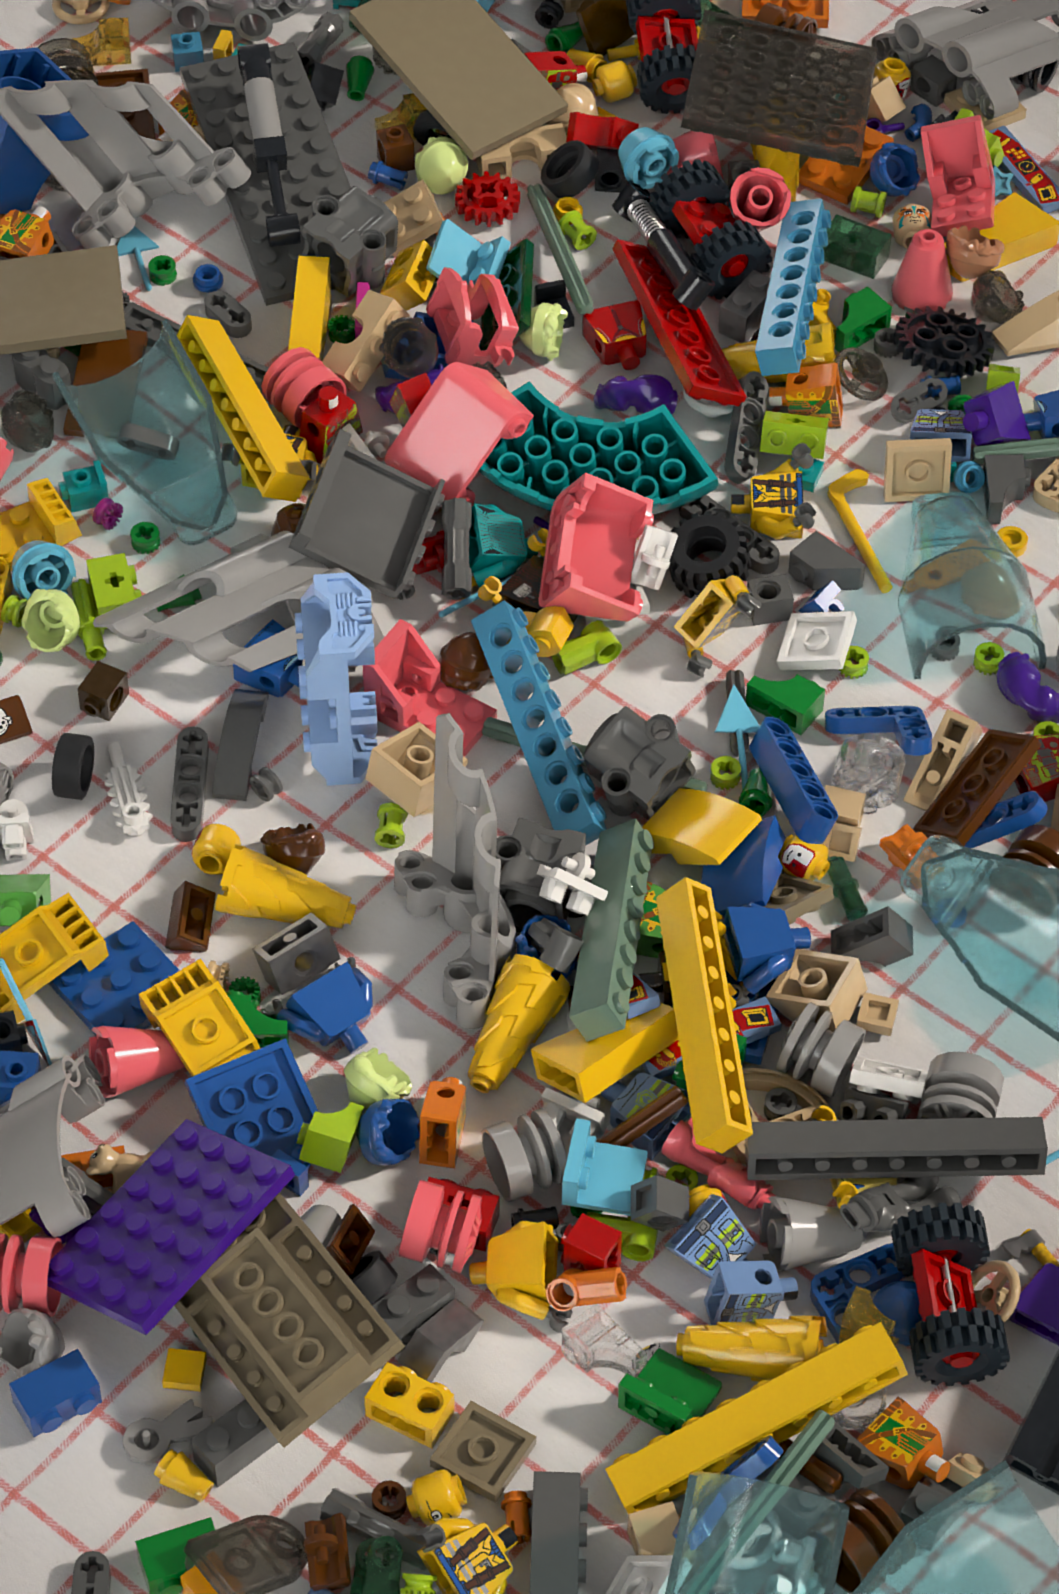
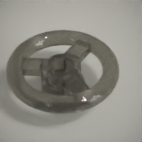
M849 347L844 348L836 355L834 363H838L840 383L851 395L865 401H876L886 394L888 377L881 360L875 354L860 348ZM845 359H847L853 369L851 381L844 371L843 363ZM866 382L879 385L878 389L873 392L864 391L859 388L861 383Z

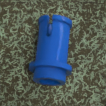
M383 161L378 163L372 162L368 172V179H371L374 184L380 182L399 190L404 189L407 182L404 181V178H408V172L386 166Z
M927 375L925 379H921L920 382L932 378V376ZM958 375L951 376L950 378L938 377V379L946 384L947 395H960L961 381ZM930 386L928 387V394L922 398L938 397L941 390H934Z

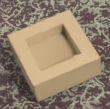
M835 822L823 843L828 848V857L855 862L862 827Z
M864 992L856 1025L869 1032L891 1036L899 1000Z
M960 1452L948 1461L951 1467L947 1478L974 1495L987 1486L993 1474V1471L984 1467L985 1464L980 1458L972 1454Z

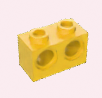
M424 239L398 252L380 294L394 298L406 311L426 302L436 279V276L426 269L433 248Z
M389 1362L385 1364L364 1397L366 1417L433 1449L455 1413L454 1394L446 1386L438 1382L430 1383L418 1377L410 1368L405 1366L397 1367ZM394 1391L402 1393V1395L397 1397H392L387 1394ZM424 1408H433L436 1411L432 1413H424L421 1410Z

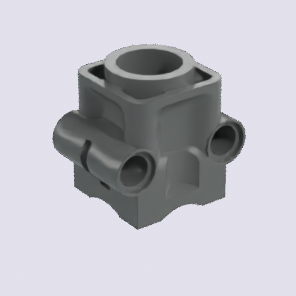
M356 186L349 189L338 200L331 195L318 196L312 202V218L302 226V237L305 241L302 256L330 257L331 282L335 289L347 298L357 290V282H368L370 289L377 288L384 282L385 260L397 250L398 219L384 202L373 195L365 193Z
M627 706L623 707L619 713L611 715L600 725L590 739L584 753V761L589 774L601 782L609 808L618 816H628L636 811L649 820L664 805L671 794L684 787L696 773L695 766L690 760L692 757L691 751L680 744L677 729L671 717L665 714H657L646 721Z
M518 818L512 835H504L497 838L496 858L501 859L500 895L511 913L516 931L521 932L527 921L536 915L556 916L558 919L566 921L568 917L579 918L584 916L566 908L572 893L569 889L566 890L561 904L539 896L544 877L538 875L537 871L540 864L552 869L558 867L566 871L567 868L561 865L564 857L572 858L579 852L585 854L586 833L569 829L551 830L543 827L536 821ZM584 878L585 881L590 882V879Z

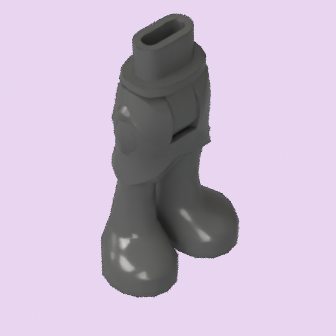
M905 1177L904 1182L896 1185H890L887 1182L861 1191L852 1197L847 1204H843L840 1207V1214L854 1231L862 1229L865 1232H886L892 1230L894 1223L898 1224L897 1219L899 1217H908V1212L913 1209L919 1212L922 1211V1206L930 1205L933 1208L938 1207V1203L945 1202L947 1206H952L953 1203H961L958 1192L952 1187L944 1186L935 1190L939 1177ZM906 1201H919V1202L913 1203V1204H908Z

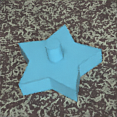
M994 165L995 197L998 195H1011L1010 181L1014 174L1002 173Z

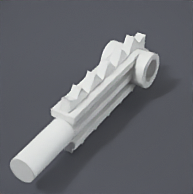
M111 742L108 744L107 749L112 768H110V773L104 775L106 779L104 783L105 786L111 788L107 795L114 797L110 801V805L117 807L113 811V815L120 817L115 824L123 827L124 834L139 836L145 832V829L150 828L148 821L153 818L151 813L146 812L150 808V804L143 802L147 798V794L141 792L144 789V784L138 783L142 776L138 774V768H131L130 764L126 765L120 743Z

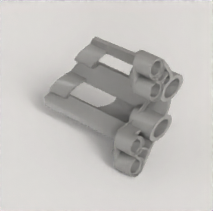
M311 0L151 1L170 10L172 22L182 32H202L211 24L235 27L237 33L244 39L261 41L271 34L273 23L283 21L300 12L309 5Z
M974 0L955 8L935 6L899 19L895 23L894 29L874 36L871 41V47L879 61L889 57L898 58L906 64L909 70H912L917 62L926 59L928 53L934 47L941 50L947 68L954 75L962 78L970 76V79L962 84V92L966 102L971 106L979 104L982 114L991 120L1012 112L1019 107L1018 95L1010 78L1059 60V32L1056 33L1049 27L1037 22L1040 19L1051 16L1054 23L1059 26V0ZM980 8L984 13L978 14L971 12V10Z
M93 80L46 81L45 87L38 90H19L12 86L0 88V115L84 211L73 225L71 233L85 249L109 246L111 238H120L128 234L135 226V218L145 214L153 205V200L173 191L182 195L196 193L206 206H212L225 196L227 188H237L243 185L251 175V169L232 147L214 151L153 84L127 82L118 87L98 86ZM147 109L173 141H160L140 136L119 111L134 112ZM69 111L89 136L79 140L60 141L38 115H56Z
M283 530L271 537L259 534L232 547L230 550L231 554L96 617L93 624L95 627H107L120 638L135 643H148L161 636L185 643L187 650L194 657L205 663L220 667L235 664L248 672H252L297 654L296 639H303V633L296 634L294 625L248 648H244L229 642L222 632L285 601L295 620V613L301 612L300 598L313 583V575L345 573L346 571L336 567L328 569L322 563L289 548L293 533ZM212 581L215 583V596L156 623L144 615ZM371 612L372 624H374L373 643L375 649L384 636Z
M450 713L436 717L432 857L414 850L399 852L398 857L394 861V890L398 894L406 896V909L411 915L428 917L437 911L438 906L443 905V915L447 924L456 931L471 933L469 949L462 957L449 962L444 970L443 999L446 1004L456 1007V1021L461 1027L478 1029L484 1026L488 1017L486 1012L496 991L494 986L502 967L509 956L512 960L516 954V930L511 913L500 895L501 859L496 858L497 815L491 791L482 768L470 770L463 766L464 733Z

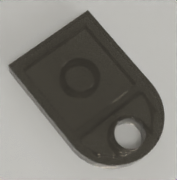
M270 1515L251 1516L189 1539L184 1548V1552L218 1594L269 1593L295 1582L302 1575L308 1562L307 1553L304 1551L303 1542L305 1538L302 1533L287 1521ZM277 1541H284L292 1548L282 1547Z

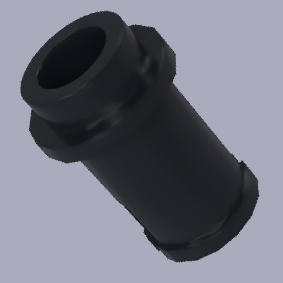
M555 1206L530 1211L518 1208L517 1212L511 1213L512 1227L520 1221L536 1223L545 1221L546 1224L552 1225L553 1229H557L559 1225L558 1212Z

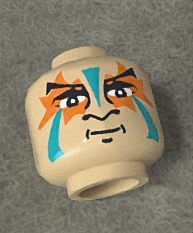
M913 203L900 207L892 218L895 241L900 246L908 249L915 233L920 230L931 229L932 218L930 211L922 205Z

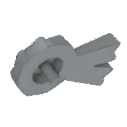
M189 1399L162 1422L151 1418H142L128 1425L123 1436V1448L131 1458V1461L152 1465L164 1457L171 1443L189 1441L213 1423L212 1416L202 1418L203 1409L194 1406L193 1400Z

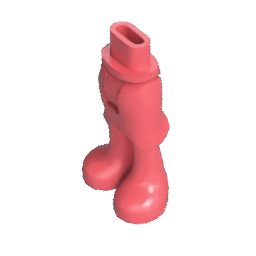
M692 1117L687 1122L683 1120L678 1122L662 1146L661 1152L668 1159L708 1176L707 1183L710 1188L720 1189L753 1210L762 1209L764 1203H771L768 1199L769 1197L776 1196L772 1193L774 1187L766 1184L765 1180H747V1169L744 1165L735 1162L733 1158L725 1157L714 1150L697 1145L693 1133Z

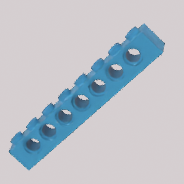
M822 198L790 202V208L782 220L755 349L762 376L798 373L801 360L806 358L805 340L810 338L809 321H812L814 317L812 304L817 301L816 283L821 281L820 265L824 264L823 247L828 245L827 229L831 228L830 211L824 209Z
M504 600L471 620L553 829H569L586 833V845L599 838L601 831L607 829L604 820L607 819L606 813L601 804L595 801L592 793L595 791L594 783L589 775L583 771L581 766L584 762L583 756L577 746L572 744L570 735L573 734L568 721L561 716L558 709L561 707L560 699L555 691L550 689L547 682L550 679V674L545 665L539 662L536 654L539 652V647L526 630L525 626L528 625V620L519 607L515 609ZM567 775V777H566V779L564 780V782L561 783V780L563 779V777ZM578 803L577 808L572 812L573 807Z

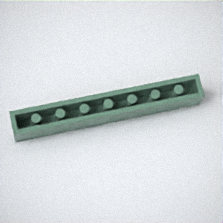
M636 818L603 830L599 834L594 863L595 876L592 878L591 883L608 891L605 901L595 899L588 916L585 917L582 935L584 943L580 948L569 1018L587 1042L625 1029L627 1012L630 1009V991L633 987L634 965L637 962L636 951L638 940L640 939L641 918L644 915L643 905L645 894L647 893L648 871L651 869V851L654 848L650 832L647 829L644 830Z

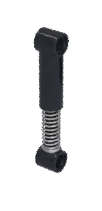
M629 180L612 204V208L620 216L633 222L647 243L648 251L675 288L672 292L673 296L689 309L698 310L715 286L714 281L706 273L699 270L671 230L666 229L649 203L652 201L650 199V191Z

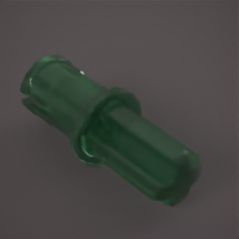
M830 857L828 861L830 862V867L827 873L834 886V896L840 899L848 920L854 921L864 917L868 913V908L858 891L859 882L852 877L843 857Z

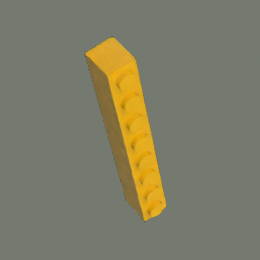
M187 315L174 340L263 497L296 502L301 491L306 487L309 475L220 321Z
M684 877L656 897L658 918L666 956L668 979L671 987L695 1141L697 1145L723 1154L753 1135L711 887Z
M879 1322L874 1326L867 1325L858 1329L853 1337L846 1341L824 1347L819 1352V1355L806 1362L792 1364L782 1375L772 1380L758 1382L750 1389V1392L737 1399L730 1398L721 1402L716 1407V1410L705 1416L693 1417L687 1420L680 1429L673 1433L653 1438L643 1449L633 1454L627 1453L619 1456L605 1470L628 1514L661 1505L713 1479L765 1437L771 1435L779 1444L801 1432L818 1410H823L829 1415H833L905 1377L908 1373L902 1358L882 1323Z

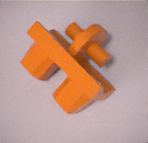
M908 824L902 826L893 835L880 839L879 846L889 855L888 860L895 867H900L910 877V882L917 890H921L931 884L934 877L946 871L947 864L927 845L928 838L922 832L916 833Z

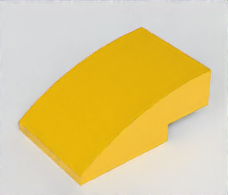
M679 788L642 828L644 830L647 829L653 838L654 848L651 854H672L676 862L681 865H720L762 821V818L753 810L725 797L695 789Z

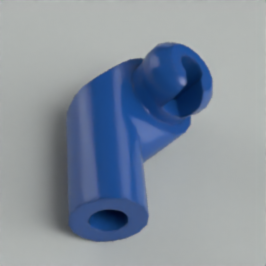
M923 103L914 106L911 110V114H915L913 120L916 123L905 130V136L910 142H914L921 137L922 126L930 125L933 122L931 108Z

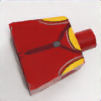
M638 300L596 308L591 314L586 313L582 315V335L604 365L621 363L625 370H633L639 366L640 358L646 355L647 334L641 305Z

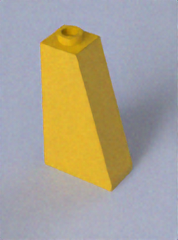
M1016 192L995 205L994 227L979 230L982 236L988 239H998L1005 247L1004 252L1001 254L999 265L990 271L1057 245L1059 221ZM947 255L950 275L961 283L969 280L961 277L954 270Z
M298 257L288 351L299 347L309 349L321 361H323L332 304L330 257Z
M660 1002L661 1005L653 1010L631 1019L626 1018L625 1029L587 1042L576 1028L536 1045L531 1049L537 1079L583 1103L588 1102L678 1040L674 1009Z

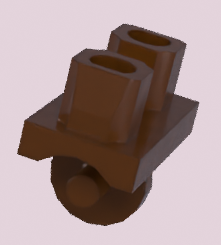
M337 1513L325 1520L304 1522L306 1539L303 1543L304 1551L307 1553L311 1589L318 1591L328 1588L334 1591L351 1585L345 1516L342 1513Z

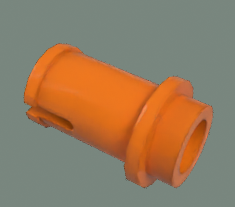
M519 1490L504 1494L501 1509L505 1511L506 1525L517 1536V1544H523V1536L525 1542H529L532 1538L528 1510L532 1506V1500L527 1498L526 1492Z

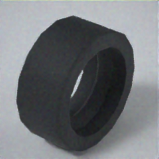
M579 140L569 141L561 145L549 156L541 170L540 178L542 183L557 198L574 197L592 182L598 171L599 161L597 156L583 142Z
M63 733L60 736L52 765V790L55 796L83 800L86 796L94 767V742L92 737L72 733Z
M378 1250L362 1256L353 1274L348 1277L372 1305L396 1282L398 1274Z

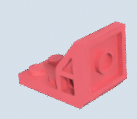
M981 115L922 126L921 138L927 178L933 198L931 230L937 231L942 237H946L948 231L954 227L959 229L961 226H967L968 230L975 227L979 230L994 227L995 177Z
M402 619L394 625L375 647V664L363 665L364 692L375 691L377 720L399 732L420 722L436 734V717L441 714L450 713L464 733L463 756L465 757L483 736L482 729L485 720L488 717L497 719V709L441 682L440 663L412 624Z

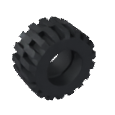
M705 511L703 516H698V513L691 515L692 519L688 521L685 518L679 521L680 527H673L670 531L676 533L678 537L669 561V571L676 588L680 592L684 590L685 596L692 598L696 595L698 597L711 580L726 579L731 575L739 577L742 581H747L749 577L748 570L751 569L748 544L744 530L741 525L737 526L736 520L732 517L726 520L725 514L718 512L714 516L712 511ZM707 551L722 552L717 559L710 562L694 561L698 555Z

